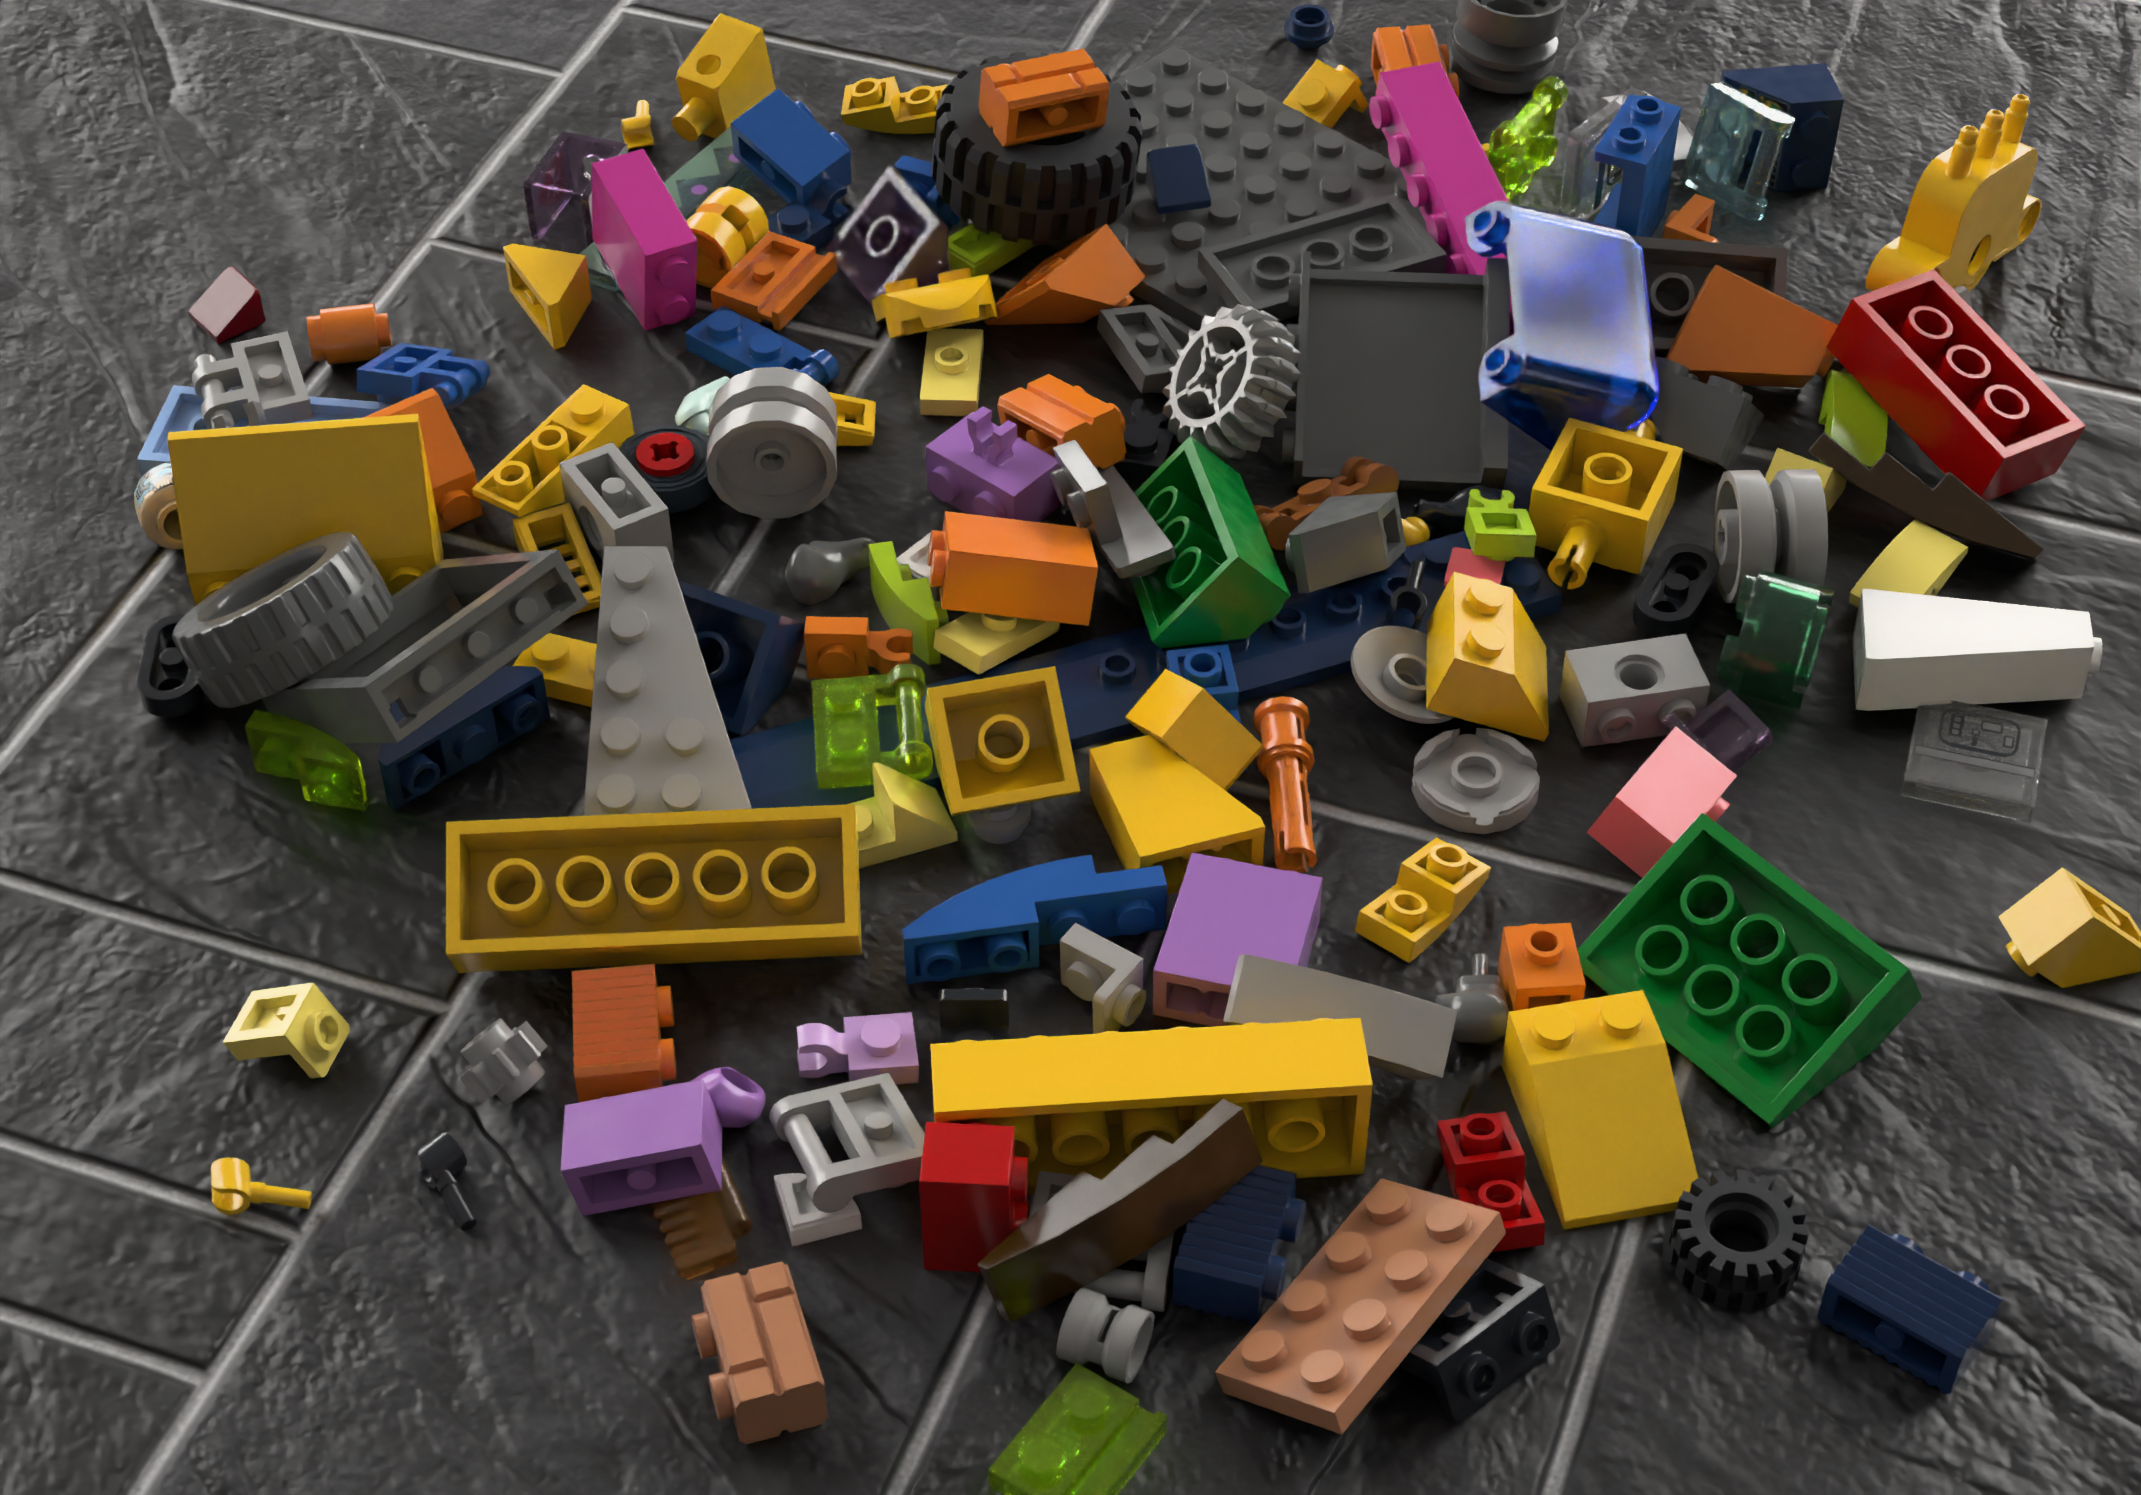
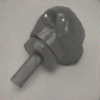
M1477 953L1472 957L1471 975L1461 976L1456 980L1455 993L1436 995L1435 998L1436 1004L1458 1011L1452 1039L1456 1043L1463 1045H1492L1500 1042L1506 1035L1510 1011L1507 1005L1504 984L1500 976L1488 975L1489 959L1483 953Z

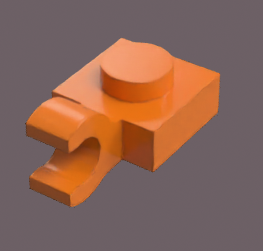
M806 616L804 639L808 678L869 679L871 666L889 678L902 679L911 676L910 654H913V632L911 630L895 628L887 631H869V622L866 617Z

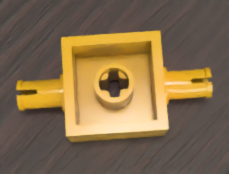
M1635 414L1629 415L1622 420L1619 431L1569 418L1532 487L1529 516L1537 534L1535 546L1557 552L1547 568L1549 577L1556 585L1562 587L1568 572L1573 571L1567 589L1579 588L1583 585L1592 562L1640 575L1675 502L1683 448L1654 441L1657 436V429L1648 418L1643 417L1637 431H1632L1638 419V415Z

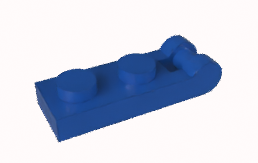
M721 306L685 332L688 351L733 375H738L754 368L784 367L805 373L821 385L826 386L836 379L840 373L839 364L827 350L818 349L812 352L725 306Z

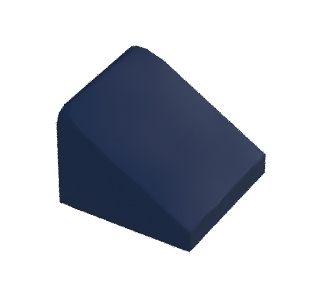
M1189 144L1148 151L1146 158V183L1159 214L1211 207V196L1202 154L1198 145Z

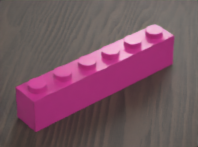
M1440 61L1381 72L1376 95L1370 99L1371 120L1375 128H1381L1388 142V153L1392 165L1395 168L1400 167L1407 182V194L1413 207H1419L1426 222V231L1447 254L1445 273L1484 275L1487 258L1510 259L1509 346L1520 344L1523 339L1531 334L1532 340L1544 336V329L1551 328L1558 300Z

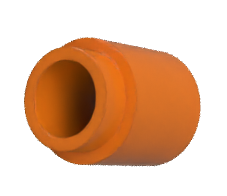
M374 303L320 309V315L307 317V331L313 361L327 360L328 365L368 361L381 355L382 347L392 346L388 314H377Z

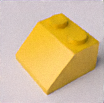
M1454 572L1427 621L1426 709L1544 742L1549 734L1546 645L1513 588L1496 584L1488 579H1479Z
M1055 666L927 689L925 711L936 767L951 816L1080 793Z

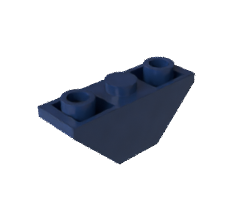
M502 666L400 742L382 743L378 762L388 805L397 810L548 720L550 713L543 673L536 667ZM394 701L390 713L397 723L404 718V715L396 701Z

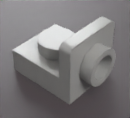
M1075 923L1060 939L1061 984L1067 986L1079 998L1092 1001L1093 1034L1117 1031L1122 1025L1130 1026L1140 1015L1146 1001V991L1143 989V958Z

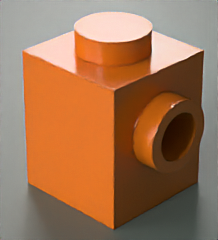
M1535 923L1503 927L1497 972L1504 984L1509 1011L1583 1000L1586 984L1571 923Z

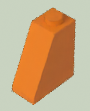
M1715 265L1699 290L1665 359L1688 367V373L1699 377V382L1708 383L1710 375H1714L1739 385L1803 388L1815 374L1824 377L1832 365L1835 356L1826 347L1838 325Z

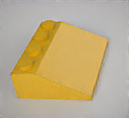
M418 414L168 432L167 441L186 571L195 606L227 583L259 564L300 544L336 532H349L358 538L381 574L391 596L443 561L444 550Z

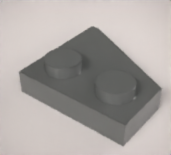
M1151 304L1100 310L1097 330L1140 393H1162L1163 389L1171 383L1172 376L1167 370L1176 365L1179 358L1177 349H1184L1189 342V330L1192 329L1175 323L1169 315Z

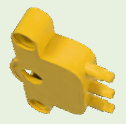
M2016 94L2013 96L2010 107L2006 109L2005 115L2003 112L1995 109L1988 111L1979 131L1976 127L1970 125L1962 127L1958 139L1954 142V146L1930 162L1914 190L1901 235L1879 251L1869 268L1865 282L1868 291L1872 292L1934 269L1953 289L1962 285L1970 292L1984 276L1992 261H1997L2028 238L2039 218L2042 202L2040 199L2028 194L2037 166L2038 152L2035 148L2020 142L2030 100L2026 95ZM1975 253L1973 260L1970 262L1972 254Z

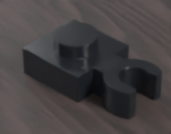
M1136 399L1131 405L1130 424L1126 423V431L1124 433L1127 453H1125L1124 460L1113 464L1123 479L1145 482L1173 454L1175 434L1168 430L1170 419L1163 413L1155 416L1144 414L1143 399Z

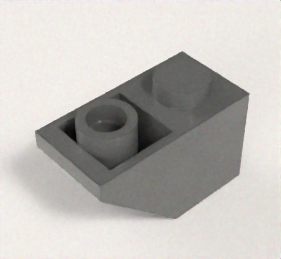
M1397 492L1328 497L1288 534L1289 538L1286 543L1285 556L1288 569L1291 573H1295L1298 593L1313 592L1388 569L1406 550Z

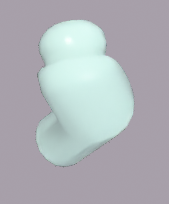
M724 376L690 392L683 399L675 415L677 426L698 430L706 437L709 436L710 406L717 390L730 379Z

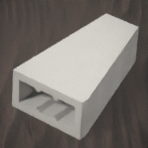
M1862 588L1852 638L1856 710L1874 711L2082 698L2087 675L2098 674L2102 658V639L2093 637L2089 612Z

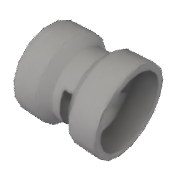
M1080 1288L1074 1295L1064 1316L1058 1336L1056 1355L1058 1359L1078 1366L1087 1362L1103 1367L1106 1376L1127 1384L1131 1383L1137 1375L1147 1353L1154 1327V1314L1151 1311L1134 1305L1120 1309L1109 1305L1104 1294L1087 1288Z

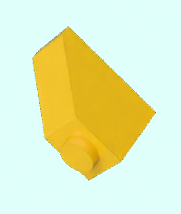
M2063 867L1998 916L2012 939L2006 945L2008 953L2015 963L2031 977L2040 973L2061 988L2141 972V931L2130 914Z

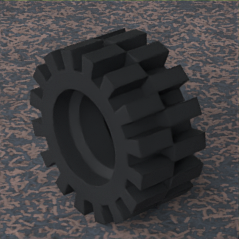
M1737 1169L1734 1181L1727 1180L1724 1170L1715 1171L1711 1174L1709 1185L1702 1177H1699L1691 1183L1690 1193L1685 1190L1683 1191L1675 1211L1668 1253L1670 1264H1677L1675 1275L1681 1284L1694 1278L1691 1290L1693 1295L1702 1300L1708 1291L1716 1293L1714 1306L1723 1309L1727 1308L1729 1298H1736L1739 1303V1311H1752L1755 1297H1758L1763 1307L1766 1308L1776 1303L1778 1292L1785 1297L1792 1290L1794 1280H1797L1809 1236V1225H1804L1806 1213L1802 1205L1791 1207L1794 1194L1786 1187L1777 1194L1772 1193L1774 1179L1763 1174L1758 1185L1748 1182V1170ZM1725 1227L1743 1229L1757 1236L1766 1247L1755 1252L1735 1251L1717 1242L1710 1232Z

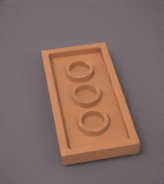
M1381 1178L1215 1371L1223 1393L1342 1435L1505 1236L1506 1231L1500 1212Z

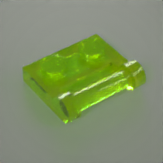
M1545 77L1534 88L1532 99L1512 120L1503 121L1491 134L1488 160L1509 202L1518 193H1524L1533 176L1542 167H1548L1556 155L1558 149V138L1554 136L1557 109L1563 105L1569 95L1566 84L1557 77Z
M905 663L895 666L888 674L811 680L816 770L819 789L874 785L872 764L875 762L916 780L924 779L930 775L933 770V758L931 748L924 741L921 698L926 692L924 671L919 666ZM896 705L899 745L894 751L881 752L877 706Z

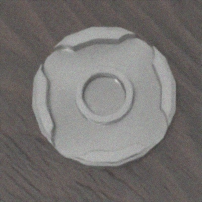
M1476 728V734L1459 735L1460 729L1444 731L1426 741L1415 756L1411 791L1419 808L1436 823L1455 831L1488 834L1508 830L1525 820L1537 804L1540 776L1537 773V762L1532 752L1515 738L1493 729Z

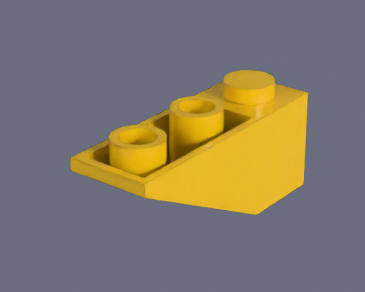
M583 384L472 488L473 496L518 517L564 503L559 463L612 442L619 449L626 439L635 434L629 404Z

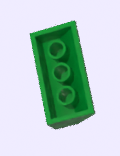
M1189 436L1134 492L1172 543L1176 554L1174 560L1161 564L1155 572L1141 577L1130 576L1151 640L1160 648L1248 638L1263 623H1267L1275 618L1284 602L1291 596L1241 475Z

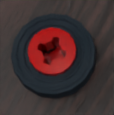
M661 425L641 430L626 439L619 448L621 453L668 507L669 513L692 509L709 499L714 492L708 481L707 444L709 438L698 430L684 426Z

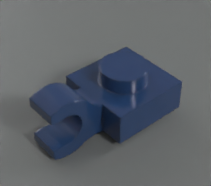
M833 179L824 181L815 190L812 200L807 206L794 200L768 217L769 231L815 246L816 250L834 239L833 226L841 224L850 215L849 209L836 202L840 197L847 194V187Z

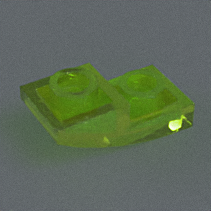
M254 710L245 725V730L256 772L267 773L276 777L300 779L304 798L307 801L317 802L326 806L366 810L369 804L368 793L360 758L334 737L315 727L278 714Z

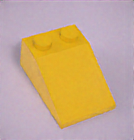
M1633 991L1510 1011L1501 1065L1563 1229L1676 1211L1683 1191L1685 1190L1690 1193L1691 1183L1698 1179L1666 1043L1644 991Z

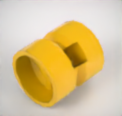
M733 187L718 188L697 208L695 214L686 220L697 239L696 284L713 288L769 232L768 218L763 208L752 196L743 190Z

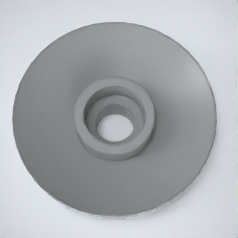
M1382 626L1371 629L1358 639L1351 654L1352 673L1361 690L1375 704L1392 715L1416 723L1435 724L1454 718L1426 709L1427 634L1407 627Z

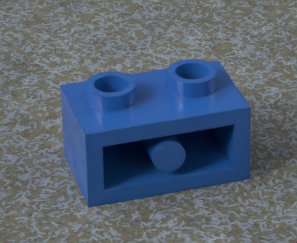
M779 88L730 123L734 156L788 204L797 200L807 206L811 202L818 186L829 179H833L845 187L852 183L851 150L846 141L836 132L829 133L815 121L806 105L800 101H792Z

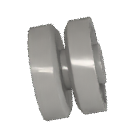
M784 367L754 368L735 375L717 390L709 409L707 472L710 485L722 501L741 513L770 519L790 518L810 511L829 496L837 478L836 404L823 385L805 373Z
M1786 469L1778 471L1770 485L1760 470L1723 472L1718 484L1715 500L1713 538L1714 555L1719 562L1717 582L1725 603L1762 602L1770 587L1780 602L1817 601L1823 588L1827 568L1828 516L1822 482L1814 469Z

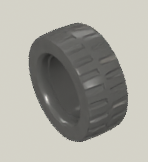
M336 532L293 547L259 564L215 591L190 610L177 623L173 630V641L191 674L211 703L220 708H234L256 702L285 690L349 653L370 637L389 618L394 607L393 598L377 567L358 538L349 532Z

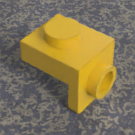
M1318 59L1283 101V104L1302 112L1304 115L1329 128L1335 125L1349 106L1361 113L1369 106L1360 90L1362 81L1354 72L1343 65H1338L1334 69Z

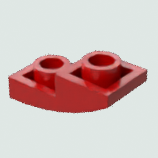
M1506 1111L1490 1114L1476 1113L1462 1118L1437 1121V1135L1454 1199L1500 1212L1506 1234L1492 1252L1544 1245L1545 1221L1525 1179V1153Z

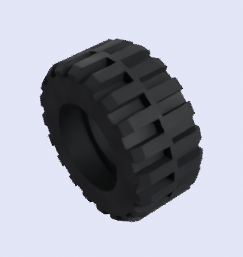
M1026 52L1011 53L1008 58L1003 59L996 55L985 58L979 67L974 64L968 66L957 77H954L942 91V96L937 103L931 165L932 178L936 183V190L946 205L950 204L954 214L963 221L972 220L975 229L988 235L993 231L1001 234L1003 240L1016 243L1018 239L1032 240V245H1048L1050 240H1060L1062 244L1074 242L1079 239L1081 234L1085 233L1087 235L1104 224L1111 225L1125 212V207L1130 204L1134 194L1143 126L1140 123L1141 115L1127 91L1119 82L1112 84L1109 75L1102 70L1100 71L1109 81L1110 88L1106 123L1103 127L1008 147L1001 145L993 133V127L989 128L979 114L978 103L981 72L987 67L1003 63L1011 65L1013 62L1043 57L1050 53L1041 52L1040 56H1027Z

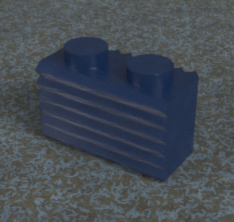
M1259 1164L1212 1205L1187 1222L1186 1232L1183 1234L1182 1244L1179 1246L1178 1255L1175 1257L1173 1267V1303L1179 1308L1187 1305L1193 1311L1202 1309L1206 1314L1215 1312L1221 1318L1230 1316L1236 1322L1244 1319L1250 1325L1256 1324L1259 1321L1265 1299L1277 1301L1283 1290L1288 1267V1258L1279 1256L1283 1242L1296 1244L1302 1229L1306 1201L1295 1199L1297 1173Z
M1867 1225L1863 1234H1860L1856 1244L1852 1245L1849 1253L1845 1254L1834 1273H1831L1825 1286L1817 1317L1822 1325H1831L1835 1332H1844L1848 1340H1857L1862 1348L1870 1347L1875 1355H1884L1888 1363H1897L1902 1371L1910 1370L1915 1378H1924L1929 1386H1938L1942 1394H1951L1992 1335L2004 1299L1993 1294L1987 1284L1978 1276L1966 1271L1954 1272L1925 1256L1921 1248L1910 1238L1900 1234L1887 1235L1877 1228Z

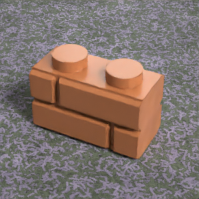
M781 1261L749 1269L748 1273L744 1276L734 1273L706 1280L703 1286H701L704 1312L691 1315L701 1359L715 1356L720 1373L708 1376L718 1419L723 1420L733 1417L739 1441L746 1445L777 1437L783 1430L792 1433L822 1425L828 1419L825 1383L788 1264L785 1265Z

